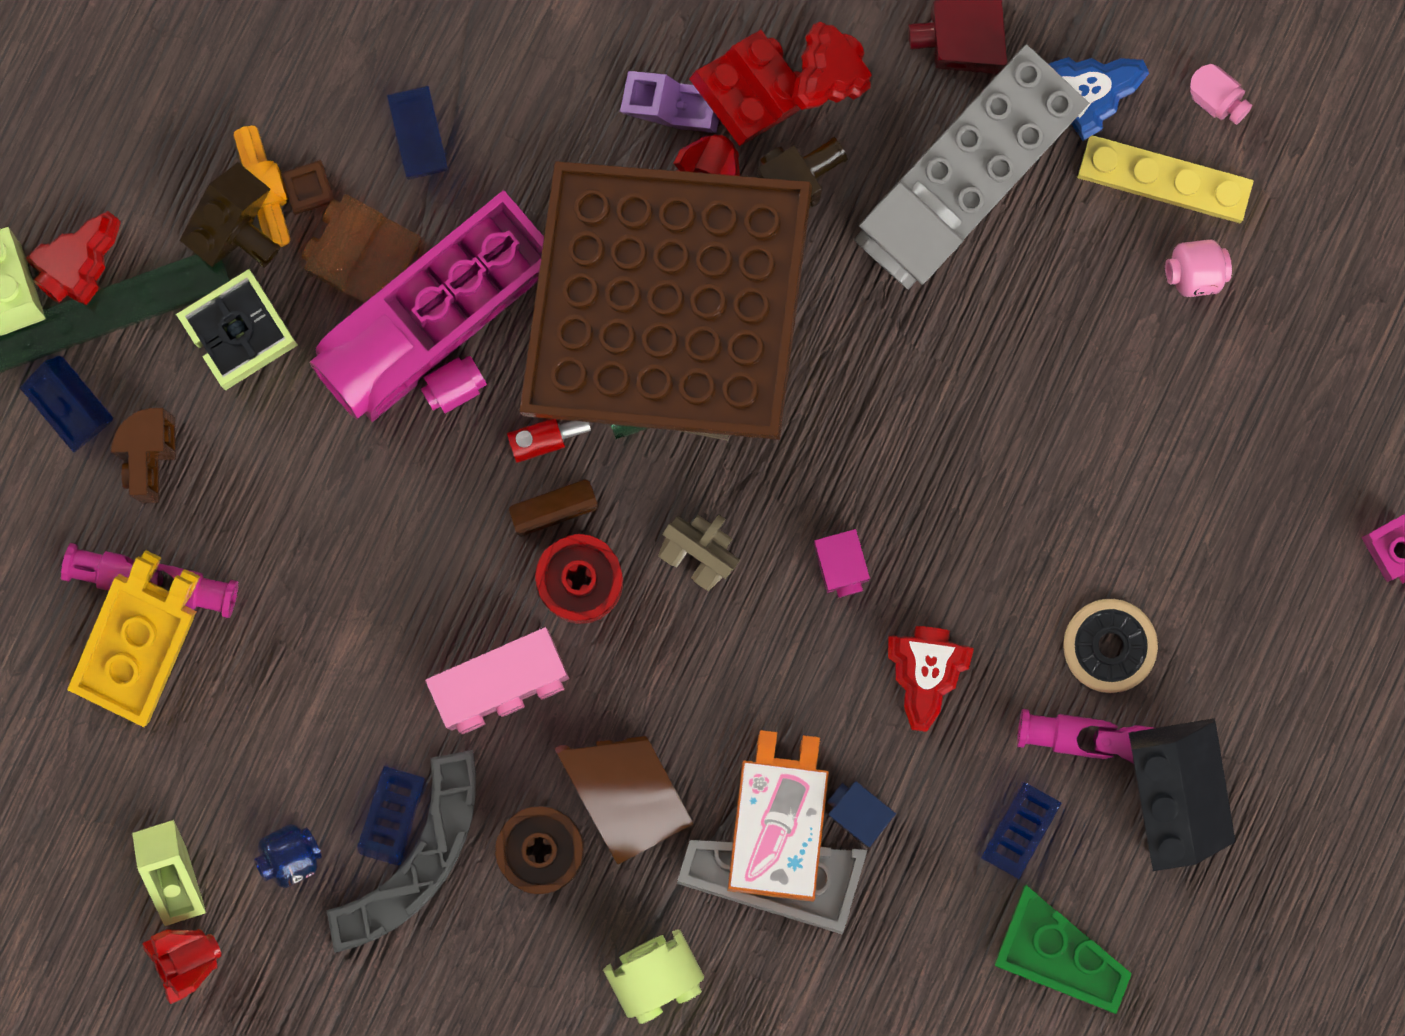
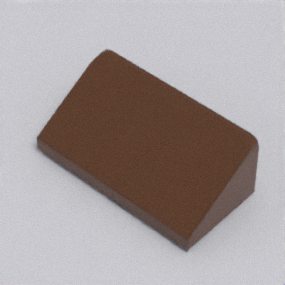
M587 479L514 504L509 507V512L517 535L522 537L596 511L599 506L590 481Z

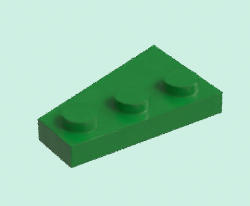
M1024 885L994 966L1117 1014L1132 973L1039 897L1031 888Z

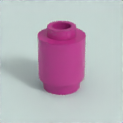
M469 355L463 360L457 357L424 376L428 385L422 387L421 391L433 411L441 407L446 414L479 395L478 390L486 386L487 383Z

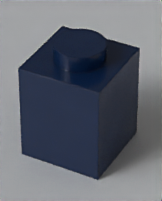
M854 781L850 787L842 783L827 801L832 807L828 816L867 848L873 844L896 815L894 811L857 781Z

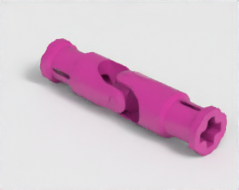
M70 543L62 563L61 580L69 582L72 578L95 583L98 589L109 591L117 575L121 574L129 578L135 560L128 556L105 551L102 555L80 550L77 544ZM159 563L149 582L161 586L163 583L162 571L168 573L174 579L177 575L180 576L184 569ZM188 570L200 576L185 606L193 610L196 607L218 611L221 612L222 617L230 618L237 598L238 581L230 580L229 583L204 578L203 573Z
M1022 709L1018 726L1017 747L1024 748L1026 744L1051 747L1055 753L1101 759L1113 758V754H1117L1134 764L1129 732L1153 729L1154 727L1135 725L1118 729L1117 725L1109 721L1062 714L1052 718L1032 715L1029 710ZM1098 726L1093 736L1095 751L1085 750L1078 745L1077 737L1083 728Z

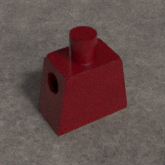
M936 0L931 8L932 22L908 24L910 50L934 48L936 68L998 74L1007 65L1002 0Z

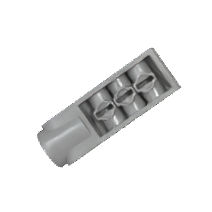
M1026 44L858 226L862 230L853 240L907 290L916 281L923 285L1090 103Z

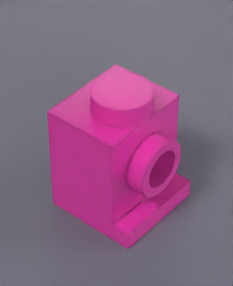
M1405 514L1361 537L1386 582L1398 577L1402 584L1405 583V558L1397 557L1394 552V547L1397 543L1405 545Z

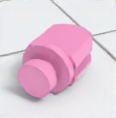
M1214 64L1202 66L1192 76L1190 84L1192 99L1214 118L1217 117L1222 120L1230 114L1229 119L1233 123L1238 124L1252 108V104L1247 100L1240 101L1245 94V90L1240 87L1241 84L1219 66Z

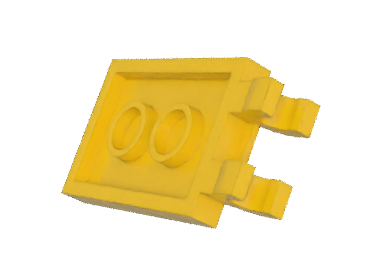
M147 550L143 552L142 557L138 556L135 559L129 578L121 574L114 578L67 689L142 727H145L150 722L197 611L185 605L200 576L184 569L180 576L177 575L174 578L169 591L149 582L160 563L161 557Z

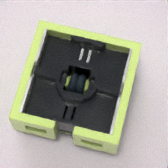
M250 269L176 314L194 344L198 348L204 346L208 352L202 357L224 390L229 389L298 346Z

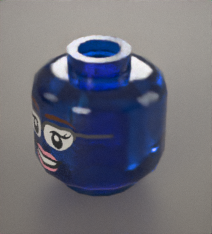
M288 824L259 840L258 850L260 856L254 858V862L265 882L273 879L279 887L287 888L313 875L317 871V860L322 858L315 838L307 827L301 830L297 825Z

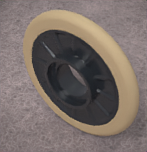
M1102 599L1084 606L1073 616L1065 632L1063 647L1068 667L1081 683L1099 692L1117 693L1135 687L1148 676L1156 661L1158 642L1151 621L1139 608L1119 599ZM1105 634L1117 635L1122 641L1123 649L1115 658H1107L1099 650L1100 638Z

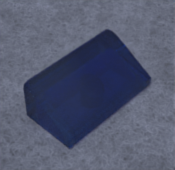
M62 356L44 361L20 387L73 452L78 451L113 420L112 415Z

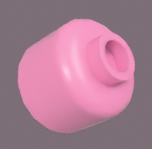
M1215 240L1179 243L1173 250L1172 259L1166 260V278L1170 285L1175 284L1177 291L1184 297L1217 294L1223 289L1225 282H1229L1231 279L1232 266L1230 255L1227 249L1221 248Z

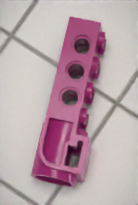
M503 190L332 329L317 345V356L309 362L312 369L352 417L358 419L365 413L373 422L415 388L421 377L538 282L544 236Z

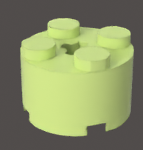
M681 930L672 931L675 939L666 942L664 936L660 935L626 952L619 957L623 965L616 970H613L611 964L603 969L628 1018L636 1017L639 1024L659 1016L663 1012L660 1006L674 999L677 1000L678 1004H681L702 992L699 983L704 979V975Z

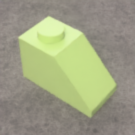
M172 820L132 833L137 869L164 926L205 914V906L191 860L175 821Z

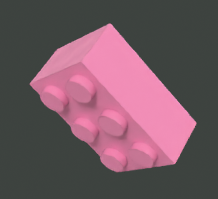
M545 627L430 677L425 681L445 727L449 730L457 729L459 733L465 734L485 725L484 716L497 711L499 716L504 717L524 708L525 705L522 700L537 694L542 700L565 690L562 682L570 678L551 634Z

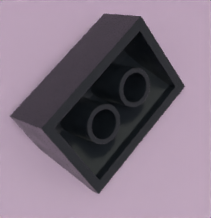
M1215 718L1129 732L1153 871L1196 865L1235 843Z

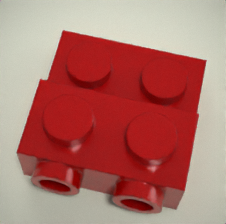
M762 30L734 44L724 55L699 68L689 78L739 146L781 123L800 110L799 106L793 103L792 96L796 78L801 72L791 70L783 59L781 44L772 37L767 38Z

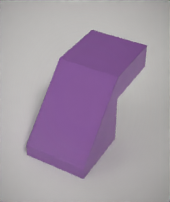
M628 71L620 108L621 113L677 129L717 133L719 118L694 85L680 84L666 74Z

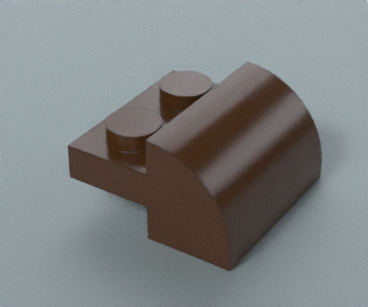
M148 408L132 414L119 426L112 441L111 453L123 461H129V463L122 464L121 477L123 489H129V496L141 503H159V461L176 460L175 417L164 408Z

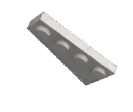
M689 841L677 884L843 934L867 850H836L820 847L814 901L727 891L733 842Z

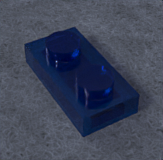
M429 86L387 95L407 180L448 171Z

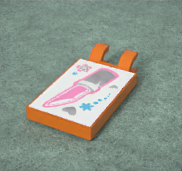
M760 730L755 762L744 760L742 762L727 891L814 901L829 771L816 770L820 737L803 735L800 742L799 761L774 758L777 732Z

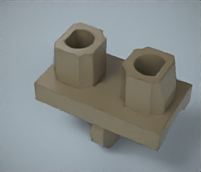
M720 514L712 524L700 515H697L691 525L677 516L662 534L666 539L658 556L676 568L681 564L687 553L698 559L701 563L691 578L696 584L707 591L714 587L722 578L726 579L740 562V559L726 550L733 539L720 530L726 521Z

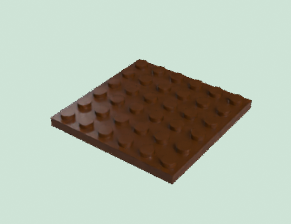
M555 161L519 411L522 416L780 440L812 192L811 183L806 181Z

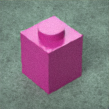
M856 529L814 540L813 545L827 593L837 591L838 598L862 592L861 584L868 582L870 577Z

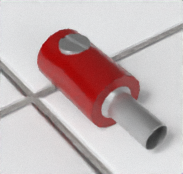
M548 419L508 432L507 436L515 461L519 463L565 448L564 439L591 431L589 422L570 421L560 425L556 419Z

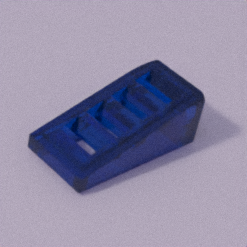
M386 766L383 767L357 845L361 855L400 865L424 787V777ZM392 784L412 790L410 797L387 791L388 785ZM384 801L404 806L406 809L404 813L382 806ZM381 818L400 824L399 830L378 825V819ZM373 836L395 841L392 847L372 841Z
M1022 782L984 850L981 859L1019 879L1062 803L1033 786ZM1025 798L1045 809L1042 817L1021 806ZM1018 814L1037 825L1035 831L1032 832L1014 822L1015 815ZM1007 829L1029 840L1026 847L1005 837ZM1001 844L1021 855L1018 862L1016 863L996 852L995 850L998 845Z

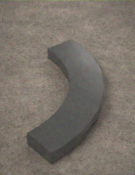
M474 750L430 758L432 796L427 822L421 837L410 856L387 882L359 900L327 910L334 953L361 946L396 929L415 915L446 881L459 859L473 818L476 798Z

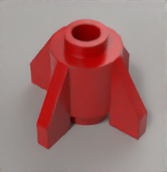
M722 135L704 136L680 149L673 162L678 168L676 171L740 176L738 151L735 149L733 142Z
M166 929L151 936L150 940L142 943L144 951L152 962L154 961L156 970L164 983L165 995L170 1004L196 991L211 971L217 969L216 959L221 957V951L214 936L211 933L205 935L200 929Z

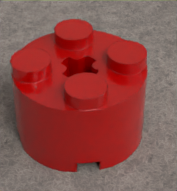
M574 534L559 539L543 552L537 564L535 581L539 596L548 610L564 621L585 624L600 620L615 607L621 596L623 573L619 560L612 549L596 537ZM580 568L586 569V576L591 580L589 586L582 585L580 590H574L573 582L568 579L570 573L578 574Z

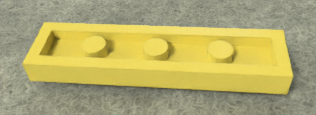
M1097 136L1088 138L1077 176L1079 179L1237 223L1243 221L1254 180Z

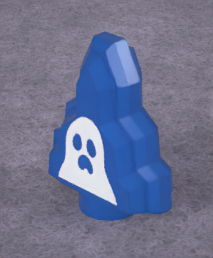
M1070 57L1048 64L1090 103L1071 123L1082 141L1102 131L1103 121L1117 112L1119 100L1134 93L1149 75L1145 62L1141 59L1120 58L1104 65L1093 58L1076 63Z

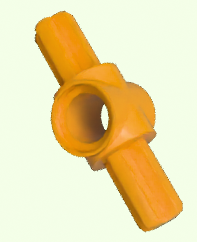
M256 126L241 127L234 131L233 136L242 166L270 188L266 199L257 213L261 231L273 242L284 247L290 243V235L281 206L286 204L288 196L279 166L274 161H267L258 128Z

